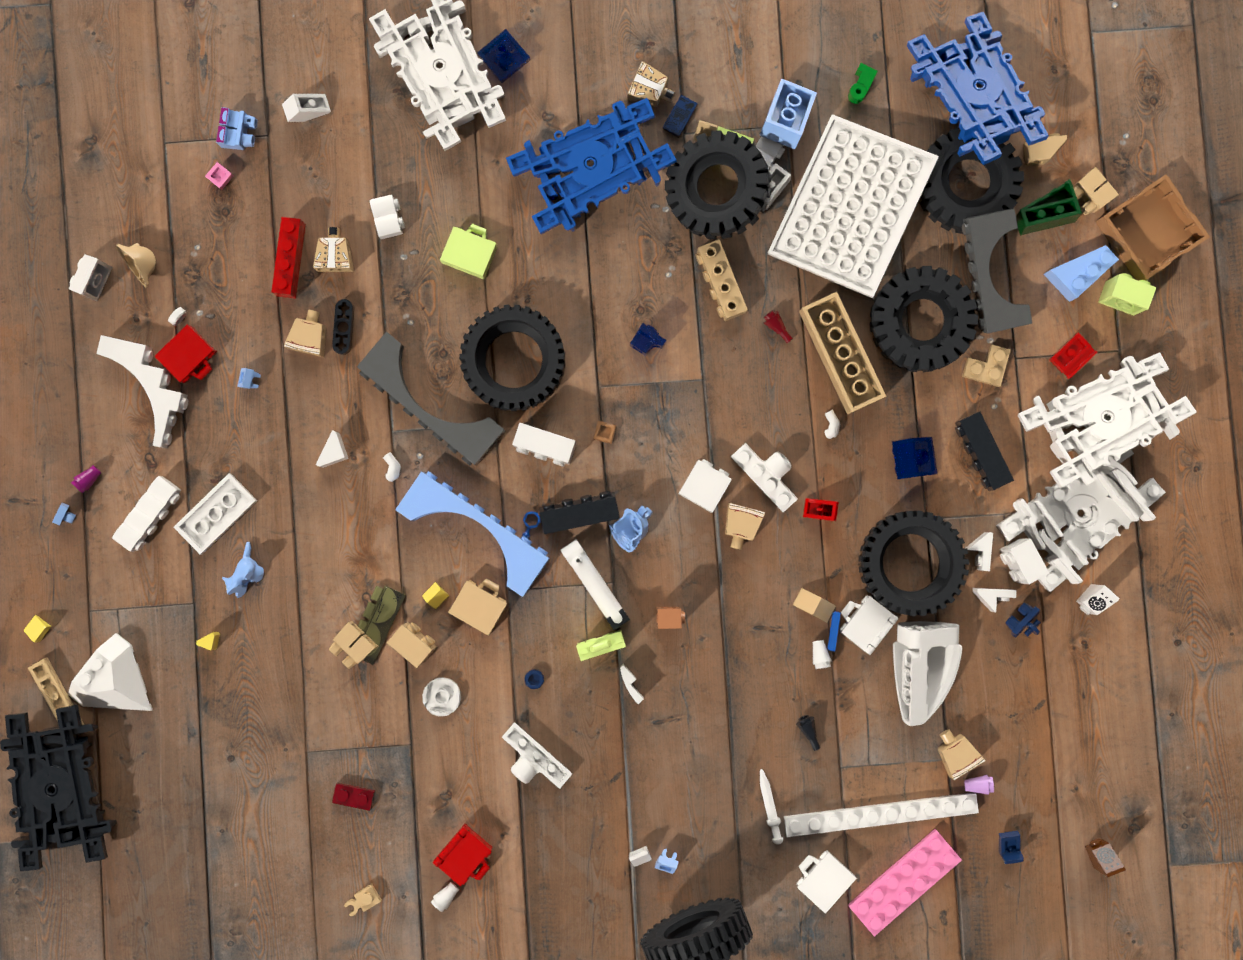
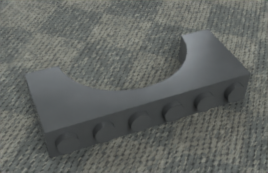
M1006 209L963 219L962 231L966 235L967 240L965 250L970 258L968 268L973 277L971 287L976 295L975 302L977 305L976 311L979 313V329L981 332L988 334L1032 324L1030 305L1012 304L1003 299L995 290L989 272V262L994 246L1004 234L1018 228L1015 209Z

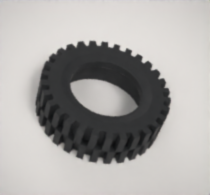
M508 304L504 305V308L501 309L498 306L494 307V311L490 313L487 310L484 312L485 316L482 318L478 316L475 319L476 323L468 327L469 333L464 334L463 339L465 341L460 346L462 354H459L463 377L470 389L482 401L494 408L497 407L504 411H517L520 409L524 411L529 407L534 408L538 403H543L549 395L551 396L554 393L553 390L558 388L559 381L563 377L565 351L561 337L547 317H543L536 310L535 312L532 311L530 307L525 306V308H521L520 305L515 304L514 307H510ZM509 332H519L530 336L538 344L542 353V366L538 375L532 382L519 388H509L498 384L491 378L486 367V353L489 346L497 337Z
M905 511L889 515L884 520L876 523L877 526L872 527L869 531L870 535L865 536L863 540L865 545L860 548L862 556H859L858 561L861 562L859 572L863 574L861 580L863 583H866L867 587L865 588L867 592L872 594L871 597L880 602L883 607L888 608V610L909 616H925L927 613L934 614L938 609L943 610L946 608L947 603L954 602V595H960L962 592L959 589L960 586H965L966 580H963V577L969 574V570H965V564L969 565V559H965V554H968V550L962 547V544L965 543L963 538H958L959 532L957 529L951 528L952 524L950 522H944V518L934 516L930 512ZM907 534H915L927 539L936 549L939 558V569L935 579L927 587L918 591H904L895 587L888 580L883 569V557L889 544L896 538Z
M718 898L715 901L712 899L708 900L707 903H698L697 906H689V909H682L677 914L669 915L668 919H662L661 923H656L653 925V928L647 930V933L641 938L640 944L646 960H729L731 955L736 956L739 953L738 950L746 948L745 945H748L753 938V932L743 906L738 899L724 898L722 900V898Z

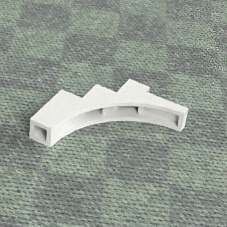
M101 335L96 354L110 358L123 365L144 387L151 401L154 413L155 434L153 446L167 449L172 440V426L175 425L177 419L175 414L176 412L184 413L188 406V395L167 390L166 387L170 384L171 380L170 372L165 369L148 366L153 358L151 347Z

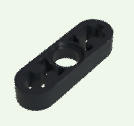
M341 299L335 305L332 347L339 355L348 354L352 346L354 306L347 299ZM344 304L349 307V310L345 311V316L349 317V320L339 318V316L343 317L344 312L340 307H344ZM346 322L348 324L346 332L339 331L338 326L340 323ZM338 335L348 336V338L343 337V343L347 346L342 351L337 347V345L341 344L342 340Z

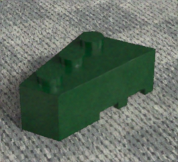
M1071 179L1020 209L1016 215L1020 236L1077 221L1082 212Z

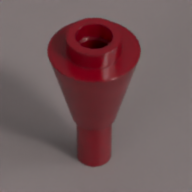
M772 310L764 317L765 321L763 323L777 334H780L786 343L793 339L786 331L778 311L774 313Z

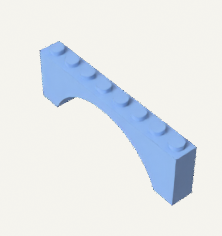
M428 471L427 474L421 472L395 510L411 521L429 514L453 512L468 516L482 524L496 538L504 553L507 564V587L524 597L549 561L548 552L541 547L536 549L531 546V540L525 536H522V538L515 535L517 531L510 526L503 527L499 524L500 519L492 514L490 517L484 514V508L476 503L474 506L468 503L469 498L459 493L456 495L452 492L453 487L445 482L443 484L437 482L436 479L438 477Z

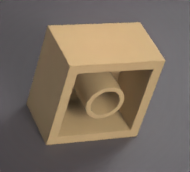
M407 622L399 627L387 643L418 668L437 648L434 644L436 641L429 635L424 636L419 632L421 629L412 622L410 624Z

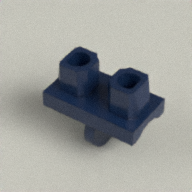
M1024 602L1018 609V612L1024 616L1023 620L1020 622L1012 615L1005 622L1011 630V635L1016 638L1026 627L1028 629L1024 634L1027 637L1032 632L1038 635L1040 631L1037 627L1041 622L1037 619L1033 623L1031 622L1039 614L1040 609L1036 606L1033 608Z

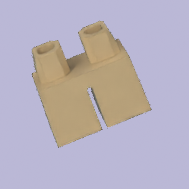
M1096 167L1073 186L1077 200L1082 198L1085 201V204L1080 207L1084 215L1092 212L1095 213L1119 195L1109 182H1106L1094 192L1097 187L1106 181L1105 177Z
M353 621L348 622L333 639L335 642L329 648L335 656H338L343 650L348 654L342 661L348 669L361 663L378 647L369 636L363 635L364 632Z

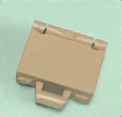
M485 579L479 586H476L477 584L471 580L466 581L448 613L489 636L508 603L501 597L497 598L500 586L489 579ZM485 586L491 589L492 591H494V594L492 595L487 591L483 590V587Z

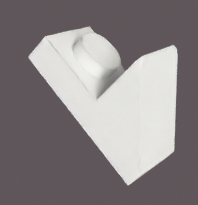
M984 532L965 547L967 550L979 551L975 557L977 570L990 571L993 533Z
M973 588L972 591L991 612L995 613L997 597L998 601H1010V598H1016V590Z

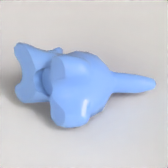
M246 542L243 558L238 562L233 575L229 578H222L225 582L227 594L235 593L237 598L242 597L246 593L249 582H259L264 576L263 567L250 558V542Z

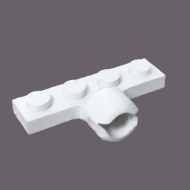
M745 443L731 456L782 512L797 501L798 498L781 480L791 469V463L782 453L775 452L767 460L763 461Z
M515 722L502 736L520 754L519 759L511 767V772L521 782L529 783L540 772L560 789L572 775L567 768Z

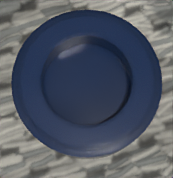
M537 669L528 671L525 675L526 686L530 689H538L542 686L544 682L543 673Z

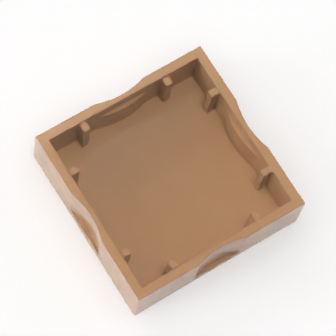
M1167 174L1096 221V224L1135 280L1138 281L1149 279L1170 265L1179 256L1189 252L1210 238L1197 217L1187 208L1181 194Z

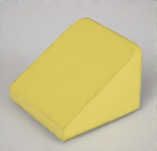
M35 615L24 629V632L33 642H40L51 628V625Z

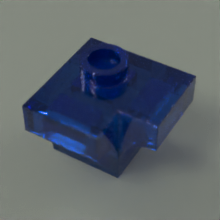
M642 323L630 342V346L646 356L652 348L662 349L667 340L661 337L654 327Z

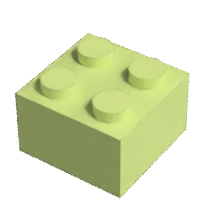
M1121 273L1105 282L1098 303L1134 316L1149 309L1156 287L1151 286V283L1148 281H1138L1132 279V276L1129 274Z

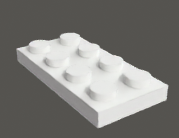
M229 473L174 528L202 555L257 500Z

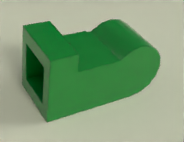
M860 63L855 75L859 76V79L850 88L848 93L850 102L859 104L863 101L878 72L877 70Z

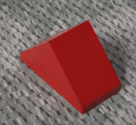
M806 498L803 517L831 522L836 521L839 502Z

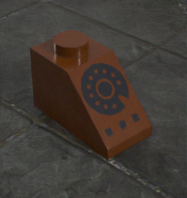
M1094 839L1089 845L1085 846L1093 868L1107 878L1126 871L1121 860L1107 841Z

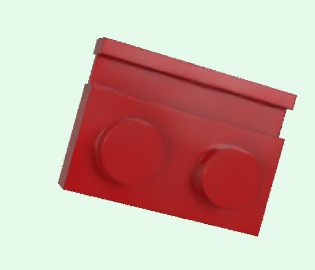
M1078 332L1049 360L1061 373L1065 374L1067 379H1071L1098 352Z

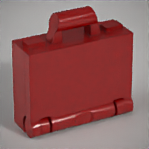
M187 324L154 357L179 382L186 383L192 376L202 380L212 371L208 360L217 351L195 328ZM204 364L206 365L198 373H196Z
M464 823L435 857L433 864L461 887L462 884L464 885L469 880V876L476 880H481L490 870L485 857L487 858L491 854L492 846ZM480 863L483 864L477 873L473 872Z

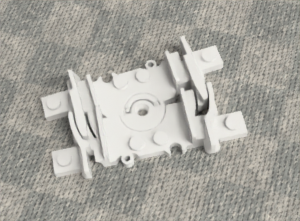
M431 0L433 6L426 9L428 17L418 19L416 14L396 25H394L385 9L369 18L381 41L374 45V48L380 58L389 54L392 59L391 65L393 68L397 65L401 66V70L396 74L404 79L412 95H415L411 98V103L414 107L421 105L420 109L429 125L436 121L439 122L423 131L426 139L436 135L444 151L461 143L454 128L473 120V114L481 111L488 128L506 121L497 99L504 97L502 87L497 85L491 88L487 79L488 71L478 70L479 66L483 65L484 62L478 58L469 40L472 38L471 30L464 28L459 17L460 14L466 12L462 1L459 0L453 3L452 0ZM433 30L434 34L431 37L434 49L431 50L428 46L431 42L427 32ZM409 34V35H410V38L407 39V40H405V41H403V39L405 38V36H407V35ZM437 63H443V67L440 69L436 65Z
M1161 353L1143 359L1136 363L1134 357L1128 356L1120 363L1122 369L1118 371L1110 370L1108 372L1109 380L1104 379L1102 374H1100L1097 380L1081 386L1078 392L1076 387L1069 386L1065 394L1055 397L1046 404L1050 410L1049 412H1047L1040 396H1037L1033 399L1035 407L1018 414L1026 432L1042 425L1049 432L1053 442L1050 448L1063 463L1061 466L1050 471L1060 489L1079 478L1083 480L1086 486L1090 485L1096 480L1093 471L1102 465H1110L1108 461L1109 456L1114 457L1118 461L1122 454L1135 448L1139 443L1143 447L1148 446L1151 443V439L1163 431L1171 440L1180 433L1176 424L1196 413V410L1186 396L1169 405L1156 387L1153 377L1169 370ZM1104 415H1110L1111 419L1105 420ZM1072 424L1077 428L1085 425L1089 427L1080 433L1075 429L1066 435L1062 430L1069 428ZM1074 450L1079 456L1071 459L1067 452Z
M1132 450L1122 454L1118 461L1114 457L1109 456L1108 461L1110 465H1102L1093 471L1096 480L1088 486L1079 478L1061 489L1057 483L1052 487H1045L1047 496L1042 497L1040 493H1036L1035 498L1029 503H1026L1024 499L1016 500L1013 503L1016 513H1013L996 525L1007 541L1012 540L1024 531L1026 536L1032 540L1037 550H1045L1049 553L1044 559L1050 564L1047 567L1050 574L1038 579L1048 592L1054 590L1066 578L1071 584L1082 583L1083 580L1071 566L1074 565L1080 570L1084 565L1089 564L1087 558L1097 559L1099 554L1095 549H1101L1115 536H1121L1118 532L1119 526L1122 525L1124 529H1129L1130 523L1138 521L1139 518L1142 521H1151L1156 518L1148 507L1166 492L1154 478L1147 480L1138 489L1135 487L1138 484L1137 481L1120 464L1134 454ZM1080 509L1084 511L1082 517L1078 515ZM1040 522L1044 529L1037 531L1035 524ZM1067 525L1068 527L1063 532H1061L1060 529ZM1061 537L1062 540L1056 545L1053 541Z

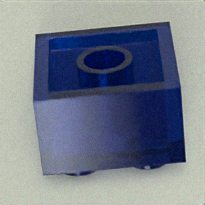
M932 437L892 441V453L895 460L897 480L938 474Z

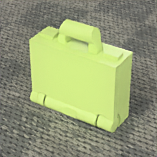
M472 224L467 231L453 227L440 261L442 264L485 279L496 252L497 244L486 239L487 229ZM471 232H474V233H477V234H479V235H482V237H479V236H477V235H474V234H472Z
M618 630L614 631V634L611 632L599 638L586 640V643L585 641L577 643L576 647L580 660L583 661L624 648L626 643L622 631Z

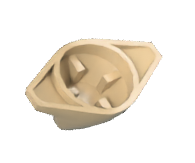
M138 243L130 247L120 244L116 245V249L145 288L148 287V278L154 271L156 264L153 252L148 248L140 246Z

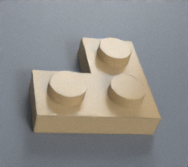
M990 345L986 362L967 358L962 377L1000 387L1010 349Z

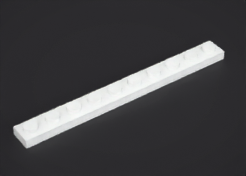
M972 792L784 816L786 836L793 837L979 813L976 793Z

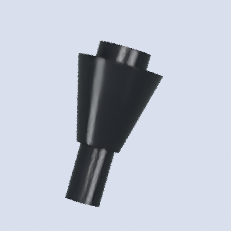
M804 715L798 719L799 721L796 725L810 741L813 750H819L821 747L816 738L814 717Z

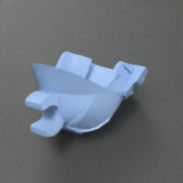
M641 506L637 512L627 508L621 519L609 525L613 538L627 552L636 550L640 540L648 532L649 523L647 519L653 513L648 507Z

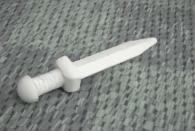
M761 769L760 787L768 817L766 822L771 826L774 838L772 839L773 843L781 844L783 842V837H781L779 830L781 820L777 817L770 783Z

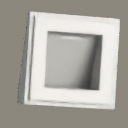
M645 846L630 852L629 859L635 867L650 861L651 856L648 848Z

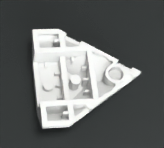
M117 633L93 653L72 680L68 695L83 707L153 711L146 695L147 690L139 665L136 663L133 655V647Z

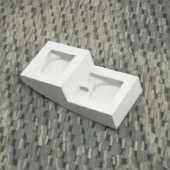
M622 664L620 669L625 686L632 698L639 704L644 697L632 685L636 677Z

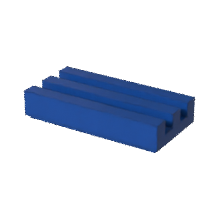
M834 611L832 613L827 647L830 651H835L841 612Z

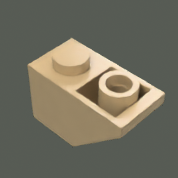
M1059 133L1050 134L1047 140L1030 146L1025 141L1023 143L1025 166L1044 165L1067 140V135L1060 136Z

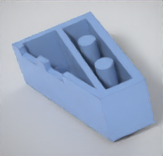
M1105 245L1051 269L1044 275L1070 302L1078 298L1119 259Z

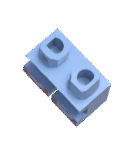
M221 107L219 120L221 126L218 127L216 143L221 148L244 150L245 147H254L255 137L254 135L247 134V129H256L258 120L253 116L247 115L244 111L238 112Z

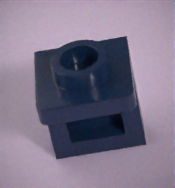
M1018 831L999 833V853L1005 864L1024 861L1020 851V834Z

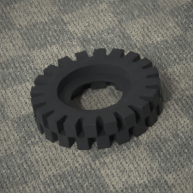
M956 128L950 130L947 135L943 134L936 139L927 150V152L937 155L939 158L921 195L922 201L919 204L923 211L928 210L930 212L928 217L934 223L937 221L942 223L941 228L948 231L953 228L956 229L955 233L963 234L962 224L965 218L1014 209L1018 203L1017 199L1022 194L1023 187L1020 184L1024 181V171H1019L1022 162L1019 156H1013L1012 153L1016 149L1012 144H999L997 146L1002 152L1001 157L984 165L990 176V185L985 195L976 200L959 198L953 193L949 185L951 169L963 160H975L980 163L981 161L974 151L959 157L958 151L960 146L974 139L965 143L963 140H959L958 137L961 130Z
M721 130L711 131V136L709 137L705 133L696 136L697 142L694 144L691 140L683 145L685 151L683 153L677 151L674 155L677 162H675L674 166H668L666 175L669 177V180H665V191L668 193L666 200L675 217L693 234L700 237L705 235L707 239H717V236H721L722 239L731 238L733 232H737L739 235L746 231L745 226L750 223L753 226L759 220L757 216L759 212L764 213L768 205L766 198H770L771 187L769 185L772 182L771 174L761 152L744 136L740 138L737 133L730 131L723 135ZM713 165H726L732 168L737 175V191L728 202L721 205H710L704 202L698 194L697 184L699 177L707 168Z
M922 266L918 269L913 267L892 277L878 292L874 299V305L871 307L870 332L874 333L873 341L876 347L879 346L881 348V354L886 359L890 358L893 361L892 364L899 368L905 367L907 371L932 372L948 366L970 347L969 343L974 340L977 332L974 330L978 324V315L974 311L977 309L975 299L971 300L969 296L972 293L967 285L962 286L959 283L961 279L955 274L950 276L947 274L948 270L942 268L934 270L932 266ZM927 299L933 301L942 310L944 316L943 328L936 337L930 340L914 339L908 335L903 327V312L915 300Z

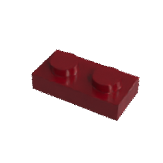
M336 783L332 803L370 811L375 790Z

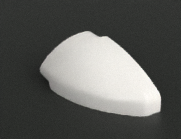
M928 621L900 622L897 624V641L893 643L895 682L902 719L909 726L924 724L942 704L954 683L962 655V646L959 644L958 624Z

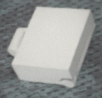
M867 595L863 598L861 604L849 601L841 611L842 616L847 622L842 625L839 632L864 652L871 655L875 650L874 648L879 645L899 618L871 596ZM854 607H856L857 609L849 618L848 615L854 609Z
M826 850L819 859L811 855L805 858L799 865L804 876L798 880L796 885L802 893L826 914L857 878ZM812 862H815V864L808 870V872H806L805 870L812 864Z

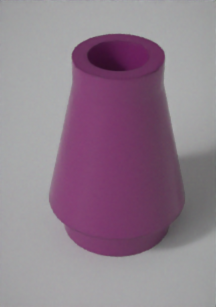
M92 465L89 469L75 476L71 483L81 493H84L91 488L101 472Z

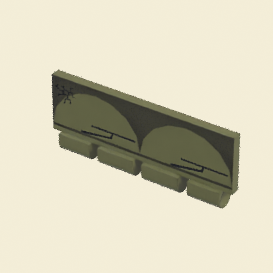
M384 586V588L375 587L371 599L377 601V603L368 602L362 616L369 620L360 619L358 627L364 632L363 635L369 636L378 647L363 661L374 665L403 603L405 594L388 586Z

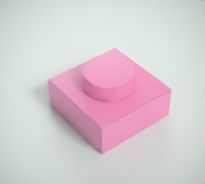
M217 162L205 177L222 190L234 175Z

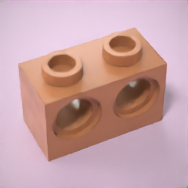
M657 607L658 629L682 628L681 624H685V612L681 611L680 607Z

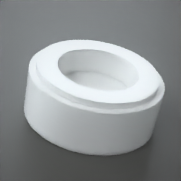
M181 307L177 308L170 315L168 322L173 326H177L185 318L186 311Z

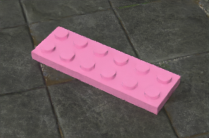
M934 829L853 899L848 906L872 935L876 936L961 862L962 859L939 832Z

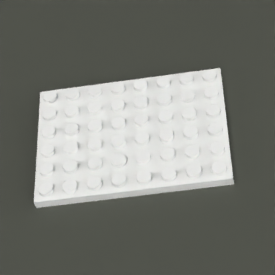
M831 115L771 244L768 255L874 298L939 156L838 116Z

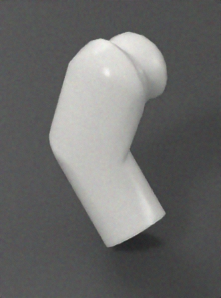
M833 410L825 413L830 423L829 429L825 430V436L828 439L838 435L841 425Z
M389 452L383 459L389 465L386 479L393 482L399 477L401 465L392 453Z

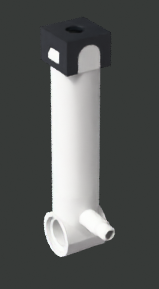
M577 539L562 548V554L572 566L612 629L615 630L629 621L630 618Z

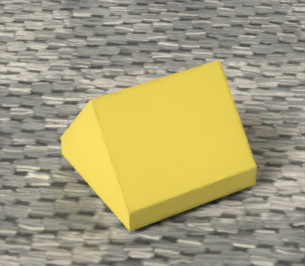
M436 582L422 595L425 601L435 609L449 596Z
M213 632L199 639L196 644L210 651L216 650L220 633Z

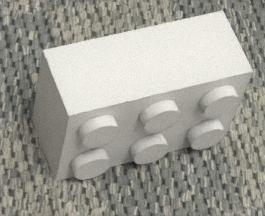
M519 423L512 445L516 447V451L528 455L531 452L535 454V458L544 461L547 458L553 459L554 464L564 467L565 464L570 465L577 443L575 440Z

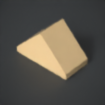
M801 588L793 603L797 608L826 623L836 607L834 604Z

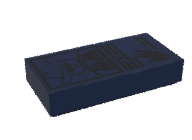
M681 94L662 129L679 138L698 103Z

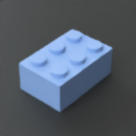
M781 78L760 136L795 149L803 134L817 92Z

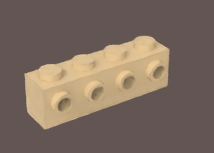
M720 239L698 247L696 259L699 265H703L705 271L702 273L706 283L709 282L711 285L710 294L713 300H717L719 306L716 308L720 318L723 317L724 321H728L745 314L748 309Z

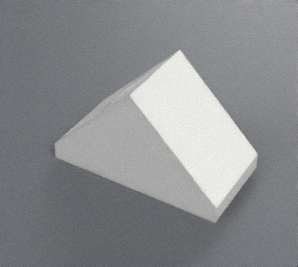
M332 430L316 463L317 466L322 468L349 459L341 435L336 431Z

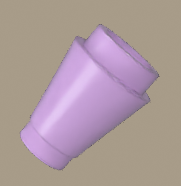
M984 775L964 780L965 791L988 795L989 793H994L993 777Z

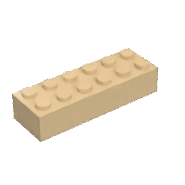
M835 292L801 308L799 313L847 415L886 397L838 293Z

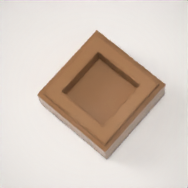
M598 421L593 440L612 444L616 425Z

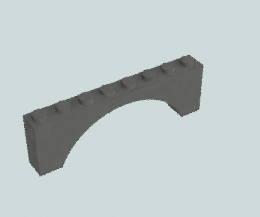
M386 332L358 364L357 368L361 370L359 374L367 381L371 378L375 382L373 386L383 393L385 390L389 393L390 396L388 398L396 405L401 403L405 407L403 411L409 416L415 415L419 418L418 423L425 429L431 428L434 431L432 435L439 441L444 439L449 443L447 447L455 454L457 451L463 455L461 459L469 466L472 463L477 466L505 433V430L490 417L473 423H452L438 419L423 410L413 399L405 384L402 372L404 346Z

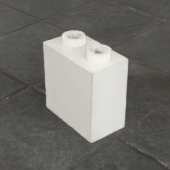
M703 459L696 462L678 494L713 513L732 479L728 477L729 473L722 469H719V471L712 468V463Z

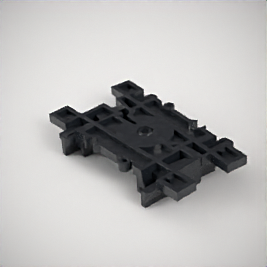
M78 704L57 708L56 715L59 727L46 728L39 732H30L28 712L5 715L7 739L0 741V748L2 751H8L10 765L6 769L15 771V777L9 778L8 781L12 785L13 804L16 807L12 808L9 814L12 818L18 817V820L15 822L16 833H29V836L17 837L11 841L13 848H19L20 871L40 870L43 868L41 850L49 848L52 842H57L58 848L82 844L86 863L104 860L108 857L103 834L110 833L112 826L117 824V821L104 820L103 814L105 809L99 810L101 804L96 805L92 802V797L99 795L94 789L91 770L88 769V767L93 765L94 760L92 757L85 758L87 748L92 746V742L89 743L88 736L80 738L78 736L81 733L98 729V725H82ZM50 786H53L55 788L54 793H51L49 791ZM77 825L79 827V830H77V828L71 829Z

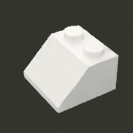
M84 254L83 258L78 262L76 274L70 280L69 289L98 301L112 266Z

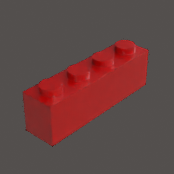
M281 217L271 291L277 297L296 299L306 224L301 219Z

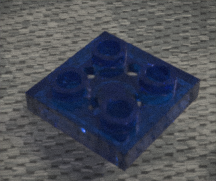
M507 29L477 52L480 59L483 60L485 65L501 83L505 82L531 60L530 56Z

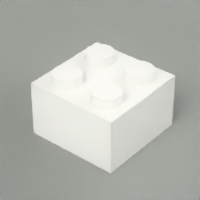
M1018 539L999 549L1001 552L1000 558L1011 570L1009 574L1014 582L1031 584L1050 574L1031 539Z

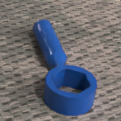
M530 511L525 514L523 521L527 529L522 536L529 539L530 529L536 528L540 524L541 519L538 513ZM528 514H535L538 517L536 525L529 526L526 522Z

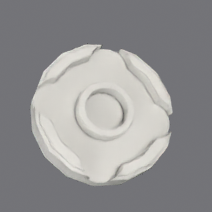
M445 677L436 678L430 681L424 688L422 694L423 704L431 714L447 716L458 708L461 701V691L452 679Z

